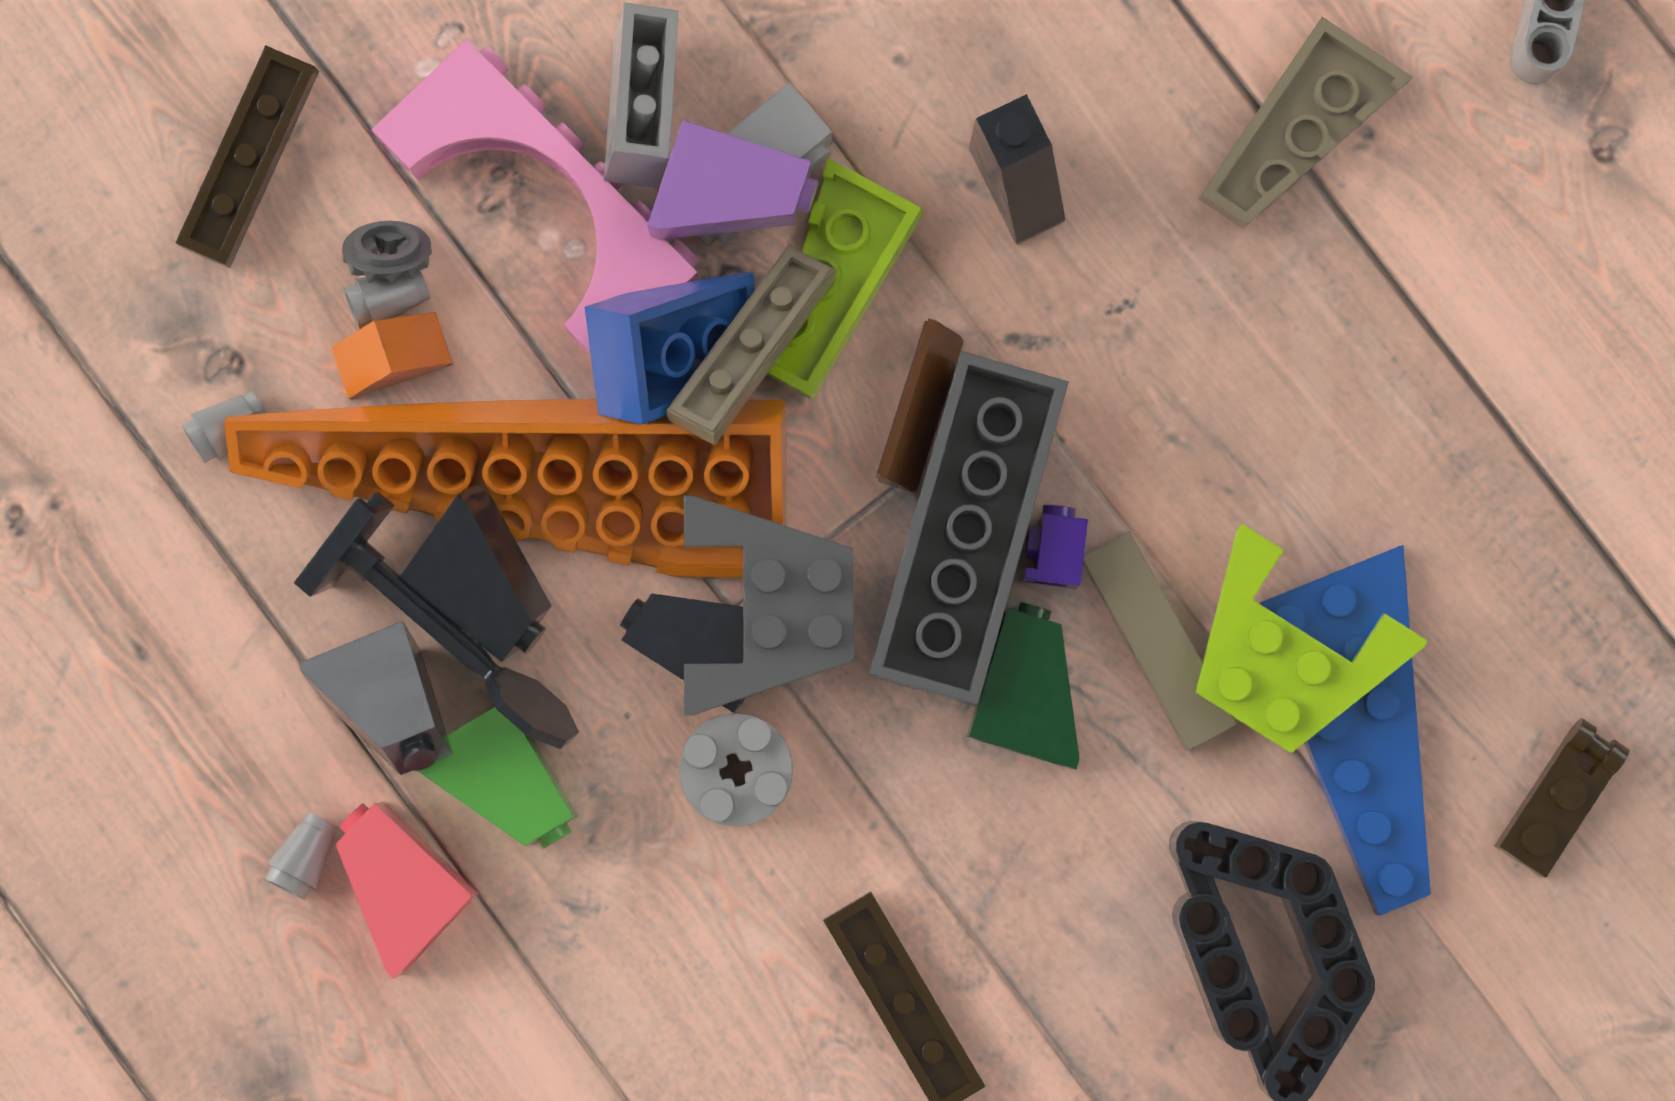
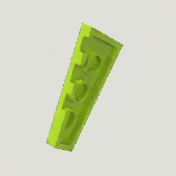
M829 158L823 172L824 181L817 202H814L808 224L810 227L802 252L834 268L836 280L767 373L768 376L811 400L815 399L924 215L921 207Z

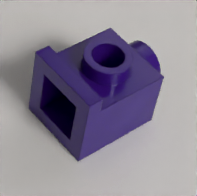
M1043 505L1039 527L1029 526L1025 558L1035 560L1034 568H1025L1022 571L1021 582L1073 589L1081 585L1088 519L1075 518L1076 509L1072 507Z

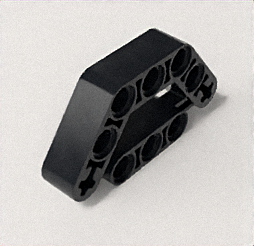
M1188 821L1181 823L1173 830L1169 838V851L1176 863L1187 893L1179 897L1174 904L1172 919L1213 1030L1221 1040L1232 1048L1248 1052L1257 1076L1258 1085L1273 1101H1308L1368 1007L1375 992L1374 975L1333 869L1324 858L1316 854L1206 822ZM1199 831H1202V841L1204 843L1225 848L1222 859L1198 854L1195 862L1191 861L1192 851L1184 848L1186 839L1197 838ZM1226 837H1229L1231 840H1230V842L1228 843V845L1226 846V840H1225V839H1226ZM1254 846L1262 853L1264 859L1263 867L1256 876L1246 878L1239 871L1237 865L1238 857L1245 848ZM1222 862V871H1218L1217 867ZM1308 862L1315 868L1317 881L1309 892L1299 893L1293 887L1292 873L1299 864ZM1214 878L1281 897L1312 979L1276 1037H1274L1271 1029L1269 1016L1232 919L1223 903ZM1198 902H1207L1213 910V923L1203 932H1193L1187 923L1188 911ZM1330 915L1336 922V936L1329 944L1319 946L1313 939V925L1320 917ZM1227 955L1233 962L1234 971L1232 977L1224 984H1212L1207 975L1208 964L1216 956ZM1351 968L1357 977L1356 989L1350 996L1338 998L1333 991L1334 977L1339 971ZM1237 1009H1249L1253 1014V1028L1243 1037H1232L1227 1027L1228 1018ZM1315 1016H1322L1328 1025L1326 1038L1317 1045H1307L1303 1038L1305 1023ZM1292 1045L1297 1050L1313 1058L1309 1065L1288 1052ZM1279 1069L1286 1072L1291 1070V1074L1297 1079L1296 1084L1292 1088L1285 1085L1280 1087V1082L1274 1078Z

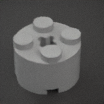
M725 714L712 718L702 724L685 743L680 759V781L688 801L702 816L721 825L746 826L768 817L784 801L792 782L793 761L786 741L770 724L748 714ZM737 753L740 761L750 760L753 771L745 774L746 783L742 786H737L733 778L724 779L722 775V768H726L729 765L728 756Z

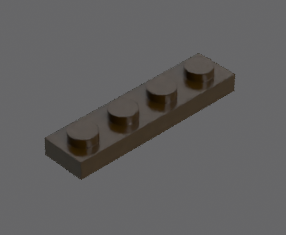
M265 45L175 244L187 251L229 269L231 268L319 74L315 66Z
M869 891L824 918L825 925L929 1101H963L986 1087L872 892Z

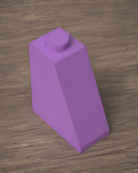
M682 120L647 224L650 236L664 240L795 225L799 210L809 213L817 190L818 181L810 178L811 161Z

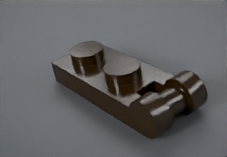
M1580 718L1569 730L1494 845V847L1542 878L1548 876L1609 780L1622 767L1630 752L1627 747L1615 739L1609 743L1597 735V727L1583 718ZM1582 752L1596 760L1588 773L1574 764Z

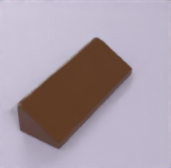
M929 318L928 321L925 320L876 475L878 482L909 492H915L918 488L963 345V339L960 335L936 320Z

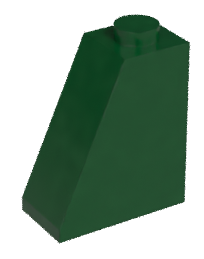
M1020 602L1018 610L1007 608L1004 611L979 703L975 706L966 737L1076 770L1080 758L1062 624L1049 621L1052 611Z

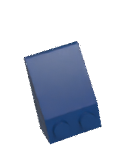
M743 272L628 292L585 306L598 415L642 425L667 416L666 410L755 291L753 273Z

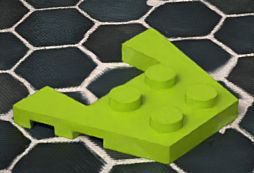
M1241 523L1235 532L1195 692L1289 753H1292L1421 651L1428 640L1387 614H1382L1354 659L1350 662L1254 601V596L1284 550Z

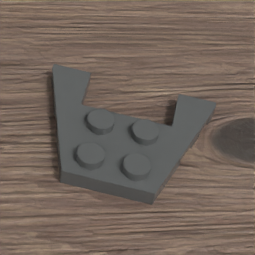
M684 496L685 548L743 549L744 617L743 663L684 664L685 716H695L707 710L736 702L854 661L852 547L696 496Z

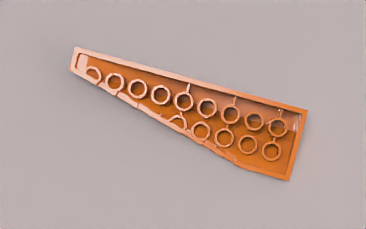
M596 399L395 404L227 416L224 420L229 467L232 473L295 488H302L303 485L331 491L330 496L350 501L353 500L354 496L369 500L373 493L379 491L395 505L392 509L393 511L407 514L410 509L435 515V521L440 520L456 495L480 482L488 489L516 540L524 541L529 537L554 543V549L575 553L576 549L608 556L607 561L626 566H630V562L656 567V573L673 577L743 578L742 548L684 547V496H696L786 526V400H748L716 445L670 422L667 416L642 425L598 415Z

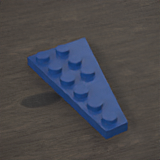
M1404 545L1289 590L1259 604L1351 662L1382 614H1387L1410 629ZM1411 658L1304 743L1375 915L1379 916L1431 895L1413 660Z

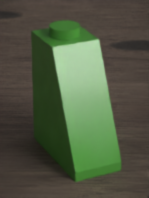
M496 707L447 735L453 752L452 755L437 760L426 769L418 770L419 773L524 846L530 845L537 840L543 849L572 832L567 822L578 816L533 738L526 736L497 711Z

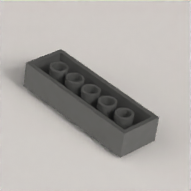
M961 351L868 676L967 705H978L1069 381Z

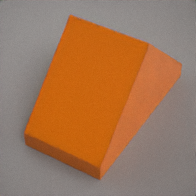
M436 312L374 320L331 347L348 399L350 400L453 365Z

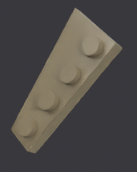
M1321 17L1198 199L1244 229L1402 89L1413 77L1327 19Z

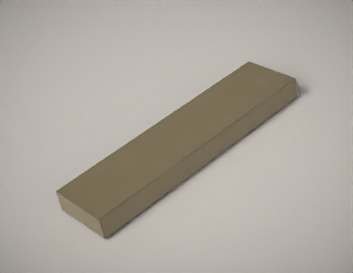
M788 245L666 410L668 420L716 445L836 280L835 269Z
M1128 531L1084 555L1083 566L1185 750L1190 751L1236 726L1237 723L1233 716L1195 692L1203 662L1131 532Z

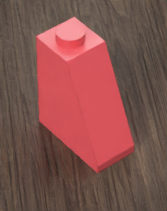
M384 802L374 803L370 808L362 803L340 825V828L346 834L335 845L385 971L395 979L403 975L479 892Z

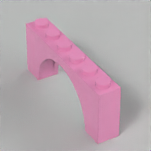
M466 39L372 129V132L380 143L417 180L439 164L454 157L477 151L503 150L534 157L552 166L572 182L582 194L591 210L596 230L597 253L589 288L576 311L563 326L568 334L591 356L585 306L628 292L697 281L699 276L693 267L699 261L679 239L675 238L669 244L665 239L660 240L651 237L647 224L652 211L639 199L631 205L617 191L623 185L622 183L604 181L605 164L599 161L593 167L579 153L584 144L563 122L555 128L541 114L546 109V106L540 98L525 84L516 89L503 76L509 70L508 67L488 46L485 45L478 51Z

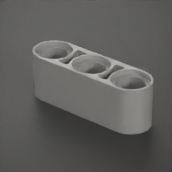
M1524 0L1511 54L1513 71L1522 81L1529 84L1544 83L1570 61L1576 43L1585 0H1562L1564 4L1563 12L1550 9L1546 5L1545 0ZM1533 43L1542 44L1550 50L1552 64H1544L1534 57L1532 53Z

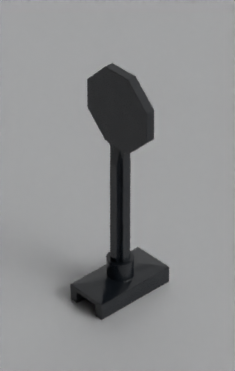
M379 491L373 493L367 502L362 498L356 499L294 581V584L309 597H312L332 588L345 570L348 569L362 582L367 580L469 670L481 675L485 679L486 688L497 711L526 736L559 749L570 743L577 736L579 730L567 706L538 680L507 667L498 666L485 649L399 579L400 575L383 562L385 557L368 543V540L395 505Z

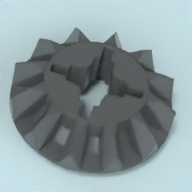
M378 221L363 225L352 231L346 237L342 246L343 262L348 264L351 275H365L369 283H374L379 279H388L393 284L394 279L398 277L414 279L416 270L428 268L429 255L432 254L431 241L428 235L417 226L400 221Z

